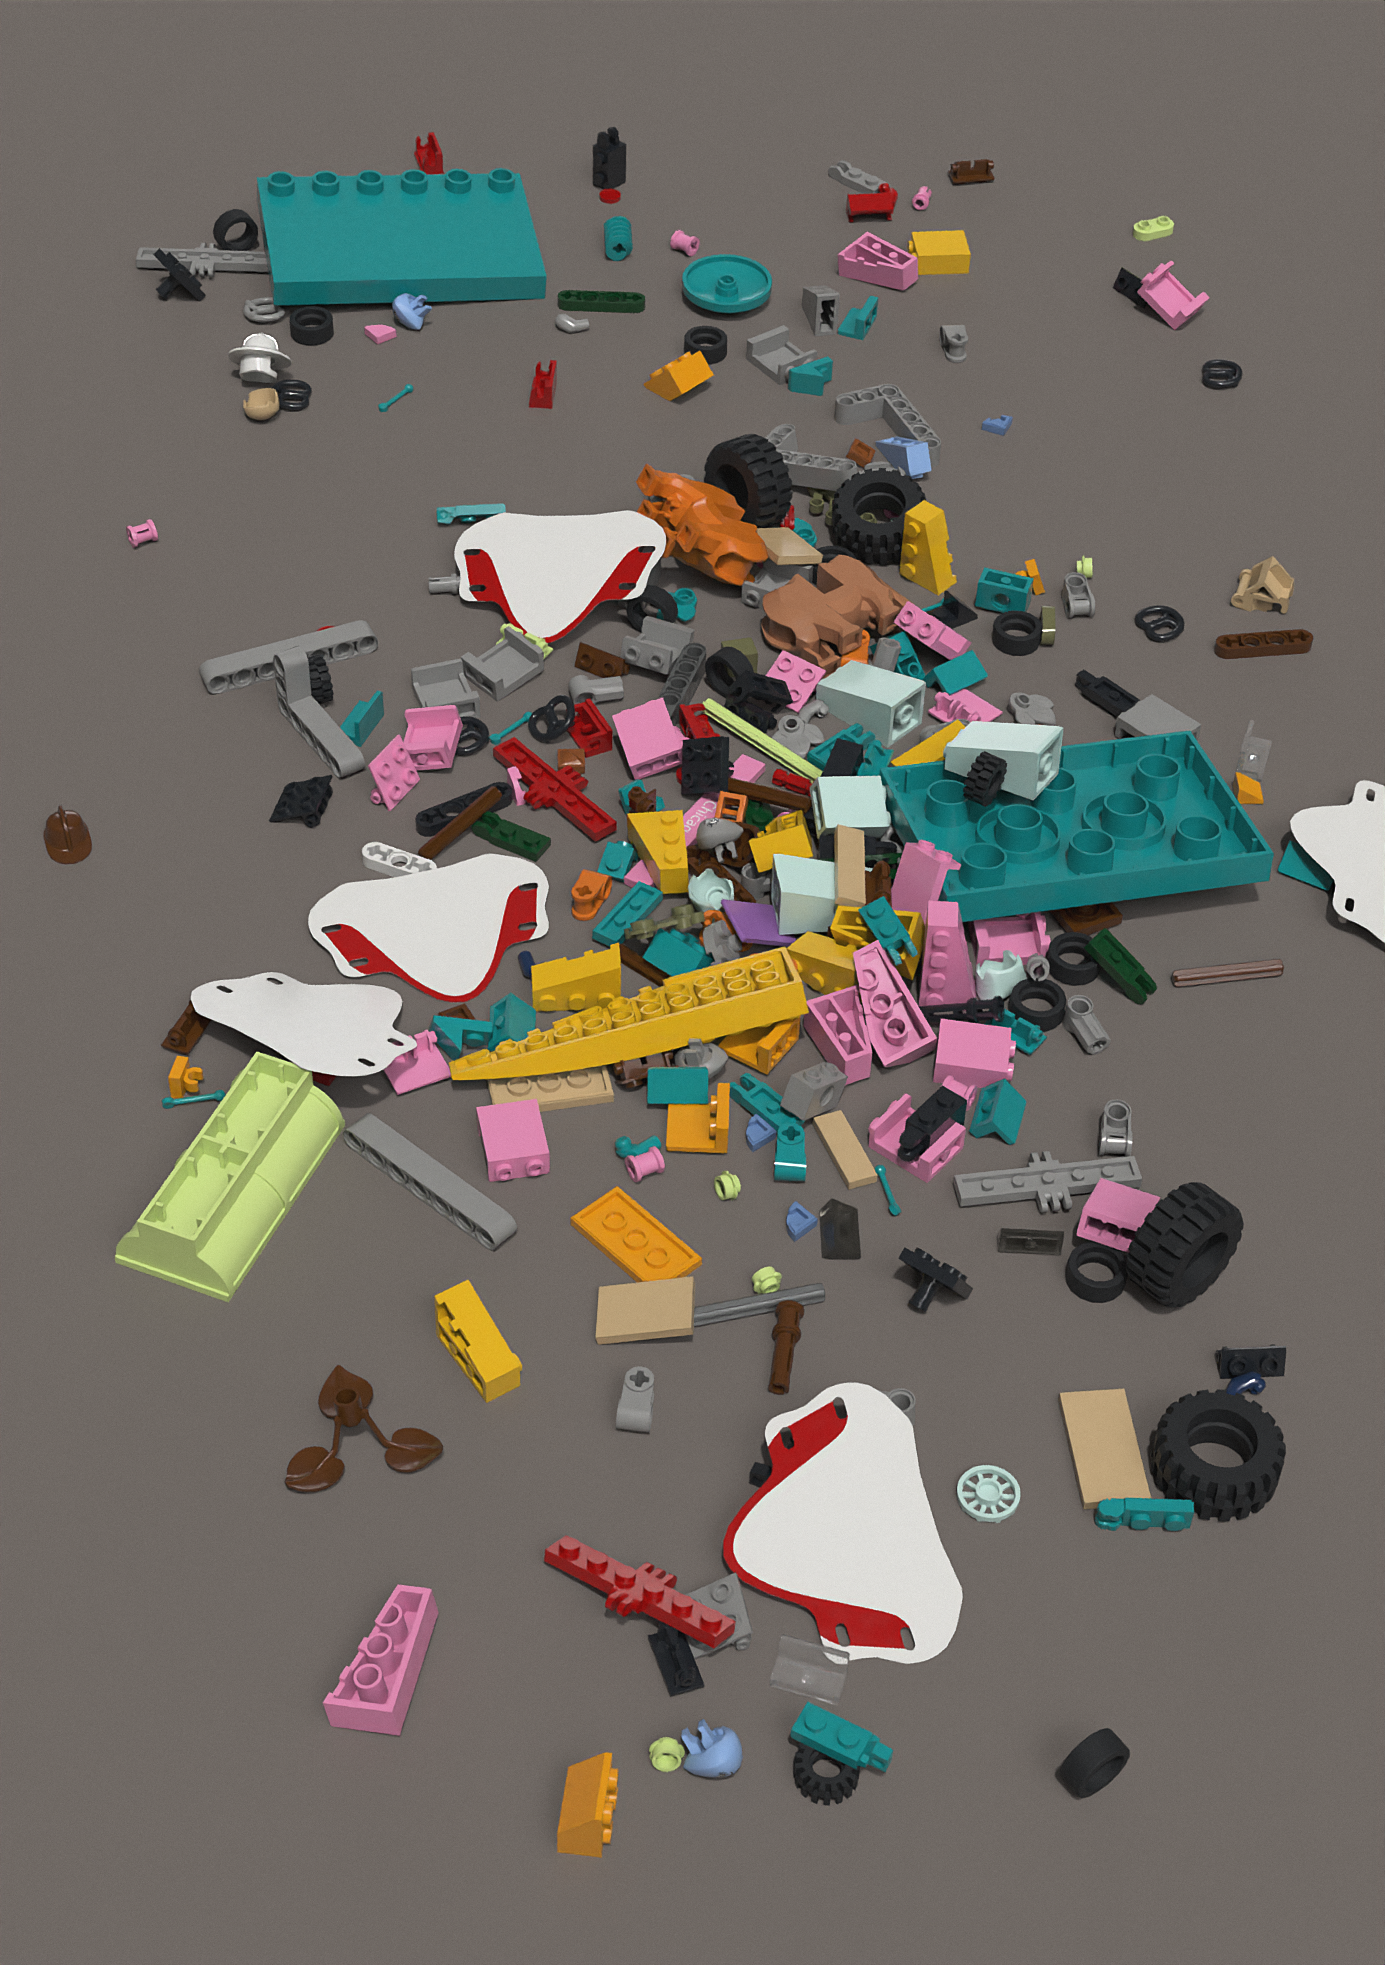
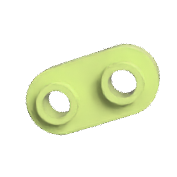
M1167 216L1141 220L1134 224L1133 237L1141 241H1149L1170 236L1173 233L1174 222Z

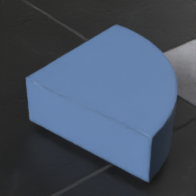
M1001 415V418L992 420L990 417L982 423V430L1004 436L1012 425L1013 417Z
M757 1114L749 1120L746 1129V1143L752 1152L776 1139V1130Z
M795 1201L790 1206L786 1217L787 1233L795 1242L815 1228L818 1219Z

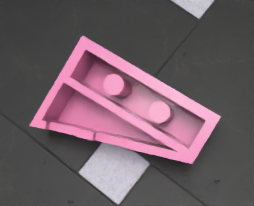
M866 232L838 254L839 276L904 291L918 280V258Z

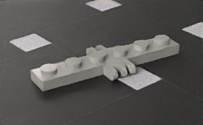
M201 243L200 248L196 247L195 249L160 248L166 255L170 252L182 265L190 270L193 276H196L197 271H199V276L203 277L205 272H208V277H213L215 271L221 270L268 272L265 252L218 250V248H215V243H210L209 248H207L206 243ZM139 247L136 257L137 267L146 269L165 268L153 255L159 248Z
M1043 1151L1042 1161H1040L1037 1152L1030 1153V1162L1027 1163L1025 1168L954 1175V1187L960 1207L1036 1198L1040 1212H1047V1202H1050L1052 1211L1060 1210V1200L1065 1210L1072 1209L1070 1195L1093 1192L1100 1178L1136 1188L1141 1187L1142 1176L1134 1156L1060 1164L1058 1159L1052 1160L1049 1151Z

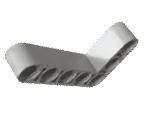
M883 384L843 393L836 397L835 421L838 424L851 425L883 417L898 437L928 442L931 468L939 464L940 438L896 385Z
M792 424L779 425L766 436L768 442L773 443L777 447L776 451L780 452L784 457L783 462L788 466V475L792 480V485L837 491L845 480H851V476L858 473L854 460L797 452L798 444L795 426Z
M298 645L273 656L276 694L282 715L337 778H342L364 769L365 761L359 748L311 696L309 662L304 649Z

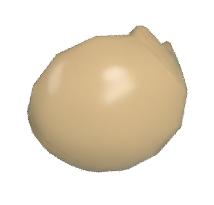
M273 388L254 390L249 393L248 402L243 400L245 414L255 420L264 421L273 417L280 407L278 393Z

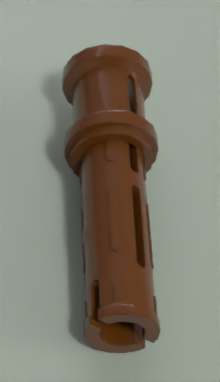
M792 1300L779 1302L775 1310L778 1318L777 1324L772 1330L775 1349L768 1390L777 1395H784V1393L789 1392L794 1348L801 1338L799 1324L805 1310L800 1303Z

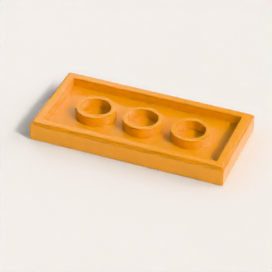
M618 1186L571 1217V1226L636 1282L683 1278L702 1265V1257Z

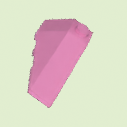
M879 940L854 952L853 958L870 1043L884 1068L911 1063L935 1050L937 1037L887 952L880 945Z

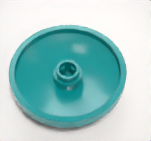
M731 254L710 255L700 258L687 266L682 276V289L685 296L691 302L704 309L723 313L744 312L754 309L768 300L772 292V277L767 268L753 259Z

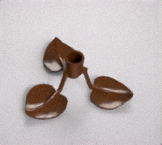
M337 1365L325 1381L318 1400L320 1411L325 1416L334 1418L335 1427L332 1449L328 1452L323 1447L313 1446L300 1450L289 1462L284 1482L287 1487L303 1492L320 1491L335 1484L341 1478L345 1469L343 1461L335 1457L339 1448L341 1425L354 1427L362 1419L367 1422L381 1444L388 1448L384 1455L385 1462L393 1470L399 1472L419 1470L438 1457L444 1448L438 1438L418 1428L399 1429L394 1432L391 1441H388L370 1417L368 1409H365L371 1403L374 1395L370 1383L350 1373L342 1366Z

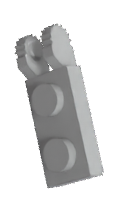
M841 160L836 166L832 165L828 168V173L832 179L834 178L841 184L863 194L880 193L878 186L882 183H887L876 176L863 172L859 168H852L851 164L847 161L845 162V160Z

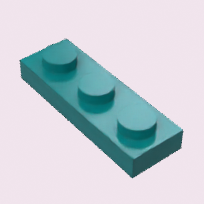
M639 881L592 930V939L609 947L615 943L622 944L626 940L624 929L631 927L630 923L645 919L663 900V891Z

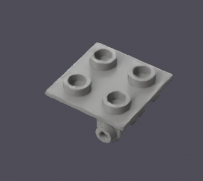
M736 1572L686 1594L693 1600L717 1610L736 1621L734 1633L715 1648L685 1634L694 1659L730 1643L736 1646L738 1650H745L750 1646L753 1630Z

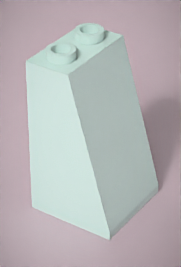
M851 660L825 679L819 681L816 686V699L823 700L824 704L829 707L828 712L852 726L859 723L864 729L862 733L873 732L876 735L875 740H879L883 746L888 748L922 723L926 682Z
M972 721L964 729H961L951 742L946 744L943 751L945 770L968 777L967 773L971 771V765L975 763L976 757L980 756V753L984 751L1006 760L1007 772L1004 775V782L1000 785L1001 789L1034 800L1058 775L1064 728L1047 725Z
M773 854L771 900L779 935L806 933L807 931L813 933L827 932L828 926H831L838 904H835V862ZM865 867V870L870 871V872H871L872 869H873V868H867V867Z

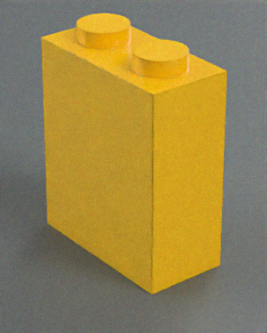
M964 230L911 232V241H907V253L918 258V275L969 273L971 253Z

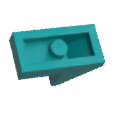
M827 356L789 369L788 390L822 396L824 383L832 380L833 360Z
M433 1015L429 1032H435L437 1043L454 1061L460 1056L462 1043L472 1047L487 1045L492 1034L493 1022Z

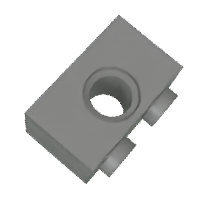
M822 1062L794 1073L789 1079L780 1106L803 1121L837 1107L848 1076L840 1072L837 1066L828 1062Z

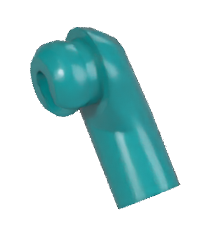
M655 1135L639 1144H631V1139L625 1136L619 1137L615 1141L616 1153L621 1158H626L629 1155L638 1156L648 1152L652 1146H656L658 1149L662 1147L659 1138Z

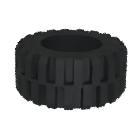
M745 434L717 444L712 449L704 466V471L706 472L704 483L718 487L735 497L737 505L745 510L740 521L754 524L757 528H768L782 521L791 506L789 501H791L793 495L790 488L792 480L788 475V466L783 462L784 457L780 452L776 451L777 447L773 443L756 434Z
M879 468L876 471L867 469L862 474L858 472L852 475L851 480H845L841 484V488L837 489L832 501V528L837 544L851 551L857 560L864 559L866 563L880 562V564H887V561L893 560V562L901 560L905 513L923 500L926 501L925 493L921 491V487L917 482H913L911 477L906 474L902 476L897 470H892L891 472L886 471V468ZM874 509H886L899 515L898 518L886 523H871L860 516Z
M1201 1182L1182 1184L1177 1190L1173 1189L1169 1192L1164 1200L1161 1199L1155 1205L1156 1208L1145 1217L1142 1226L1138 1227L1135 1238L1131 1241L1128 1248L1130 1252L1126 1255V1270L1131 1281L1166 1307L1185 1306L1186 1303H1191L1196 1300L1199 1294L1202 1295L1208 1290L1207 1287L1219 1278L1218 1275L1229 1264V1259L1235 1254L1237 1243L1242 1237L1241 1230L1244 1229V1223L1240 1210Z
M1208 1389L1196 1392L1195 1396L1189 1393L1180 1397L1179 1403L1177 1401L1173 1402L1166 1409V1413L1161 1416L1158 1423L1151 1454L1152 1473L1156 1476L1155 1481L1162 1491L1167 1490L1166 1497L1168 1499L1192 1500L1194 1502V1512L1200 1514L1202 1519L1210 1520V1517H1216L1218 1521H1230L1231 1517L1234 1516L1237 1520L1249 1517L1250 1511L1257 1513L1264 1508L1266 1502L1272 1499L1284 1465L1286 1445L1283 1442L1284 1436L1281 1428L1275 1426L1276 1420L1269 1412L1264 1413L1262 1411L1263 1407L1254 1400L1252 1402L1245 1400V1396L1242 1394H1226L1227 1390L1217 1389L1215 1393H1209ZM1200 1443L1225 1445L1237 1452L1245 1463L1236 1467L1215 1466L1199 1458L1190 1447Z

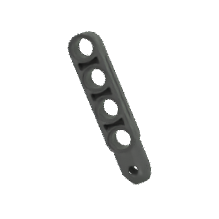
M689 643L684 646L659 694L658 699H664L673 726L679 724V705L684 704L687 706L690 704L705 674L706 647L700 643Z

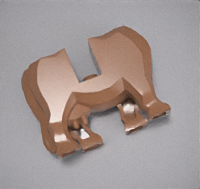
M838 555L828 563L818 564L816 587L801 575L796 574L784 586L764 595L762 605L766 617L762 618L761 627L767 642L776 648L826 670L827 672L822 678L825 679L834 673L841 663V658L838 655H834L835 652L828 645L836 644L839 653L843 655L861 646L862 628L869 627L874 630L878 627V633L881 635L891 631L894 634L904 631V629L894 623V620L906 602L911 601L896 592L861 561L850 556ZM905 631L910 642L917 639L910 633Z

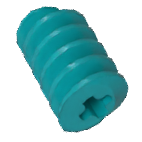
M614 216L604 223L605 253L611 260L620 261L628 256L633 249L631 223L623 216Z

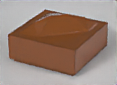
M855 438L846 457L854 460L856 464L864 468L865 465L871 462L876 450Z
M557 749L558 771L570 765L578 773L585 774L584 749Z

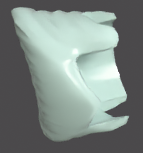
M706 869L699 877L695 875L691 877L688 885V896L697 911L717 910L725 912L721 900L734 901L732 881L717 877L712 869Z
M1010 950L1003 951V962L984 960L981 968L980 963H978L975 969L976 992L980 1000L993 999L994 996H1001L1002 999H1005L1011 995L1013 987L1017 983L1028 979L1019 954L1016 957Z

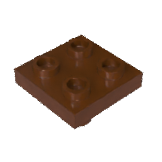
M1112 902L1049 910L1067 933L1078 932L1089 935L1101 931L1103 928H1110L1121 924L1123 918L1121 912Z

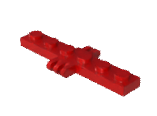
M515 737L493 748V756L507 768L515 766L518 768L522 777L520 779L530 786L523 799L530 803L534 809H538L543 805L555 807L595 842L617 830V822L580 792V790L588 785V780L585 777H581V774L570 765L556 772Z
M567 1535L545 1549V1562L607 1593L608 1598L605 1602V1608L611 1611L616 1609V1613L623 1617L632 1611L637 1614L642 1611L712 1648L717 1647L734 1633L735 1620L693 1600L688 1595L672 1589L676 1585L677 1577L671 1573L666 1575L665 1570L661 1568L655 1569V1566L649 1562L644 1563L635 1570Z

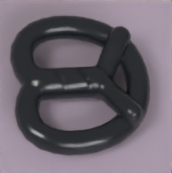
M1213 359L1205 362L1202 367L1204 373L1202 381L1206 386L1212 388L1237 387L1243 376L1241 367L1230 360ZM1214 366H1223V367H1228V368H1230V369H1209V368H1210V367H1214ZM1209 378H1228V380L1213 381Z
M282 380L271 387L280 393L278 397L281 408L302 410L309 405V396L312 393V388L304 381ZM298 387L304 389L305 391L288 390L284 388ZM283 399L300 400L302 402L290 403L283 401Z
M1149 606L1140 610L1135 616V623L1146 631L1150 639L1157 642L1174 639L1184 631L1185 622L1178 611L1168 606ZM1162 613V617L1153 621L1145 622L1143 620V617L1149 614ZM1167 625L1174 629L1165 634L1154 632V630Z
M558 695L552 698L546 706L536 709L528 720V728L532 736L537 740L550 743L551 740L558 738L570 727H573L575 725V706L573 701L567 695ZM559 703L566 705L567 715L565 720H558L554 711L555 706ZM545 714L549 726L546 733H541L536 727V722L540 716Z
M460 717L462 724H467V728L461 731L458 744L471 737H475L478 740L467 747L457 746L456 755L472 754L489 742L487 726L475 717Z

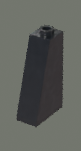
M837 738L821 777L856 776L861 763H864L863 745ZM811 805L809 811L804 814L809 833L817 837L813 807Z

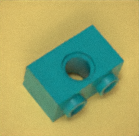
M984 567L977 585L975 606L1003 613L1008 611L1027 612L1031 602L1034 578Z

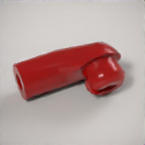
M888 183L880 184L878 191L880 193H891L894 208L898 199L897 191L889 187Z

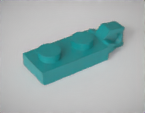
M504 503L437 507V523L450 525L455 519H461L463 523L476 522V518L486 517L487 519L499 513H506Z
M808 1701L791 1729L790 1736L793 1739L854 1769L857 1766L865 1768L869 1764L886 1773L892 1762L893 1749L882 1744L879 1737Z

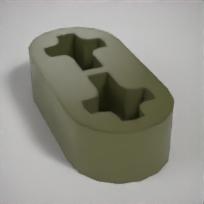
M1041 606L1040 622L1042 624V635L1040 644L1054 645L1056 629L1055 606Z

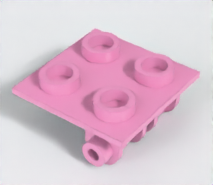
M782 650L766 676L786 681L793 702L785 707L799 713L811 694L816 692L817 684L822 680L827 671Z
M963 689L950 696L946 692H938L934 698L936 706L928 710V713L944 723L955 719H966L970 722H991L1002 714L1001 710L967 689Z
M397 735L368 765L378 787L372 790L370 798L375 804L385 803L388 811H391L420 781L400 735Z
M424 1030L422 1033L414 1035L417 1046L397 1056L387 1068L383 1069L397 1095L451 1077L450 1068L435 1045L437 1037L434 1031ZM400 1041L392 1042V1044L397 1045V1046H403V1045H404V1044H403L402 1042H400Z

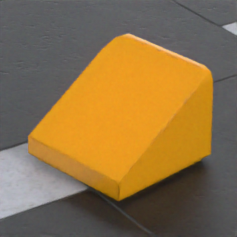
M1235 772L1232 786L1234 795L1239 803L1263 804L1264 799L1260 783L1242 773Z

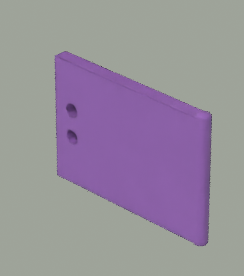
M721 900V904L741 942L789 947L796 941L794 934L779 935L773 905Z

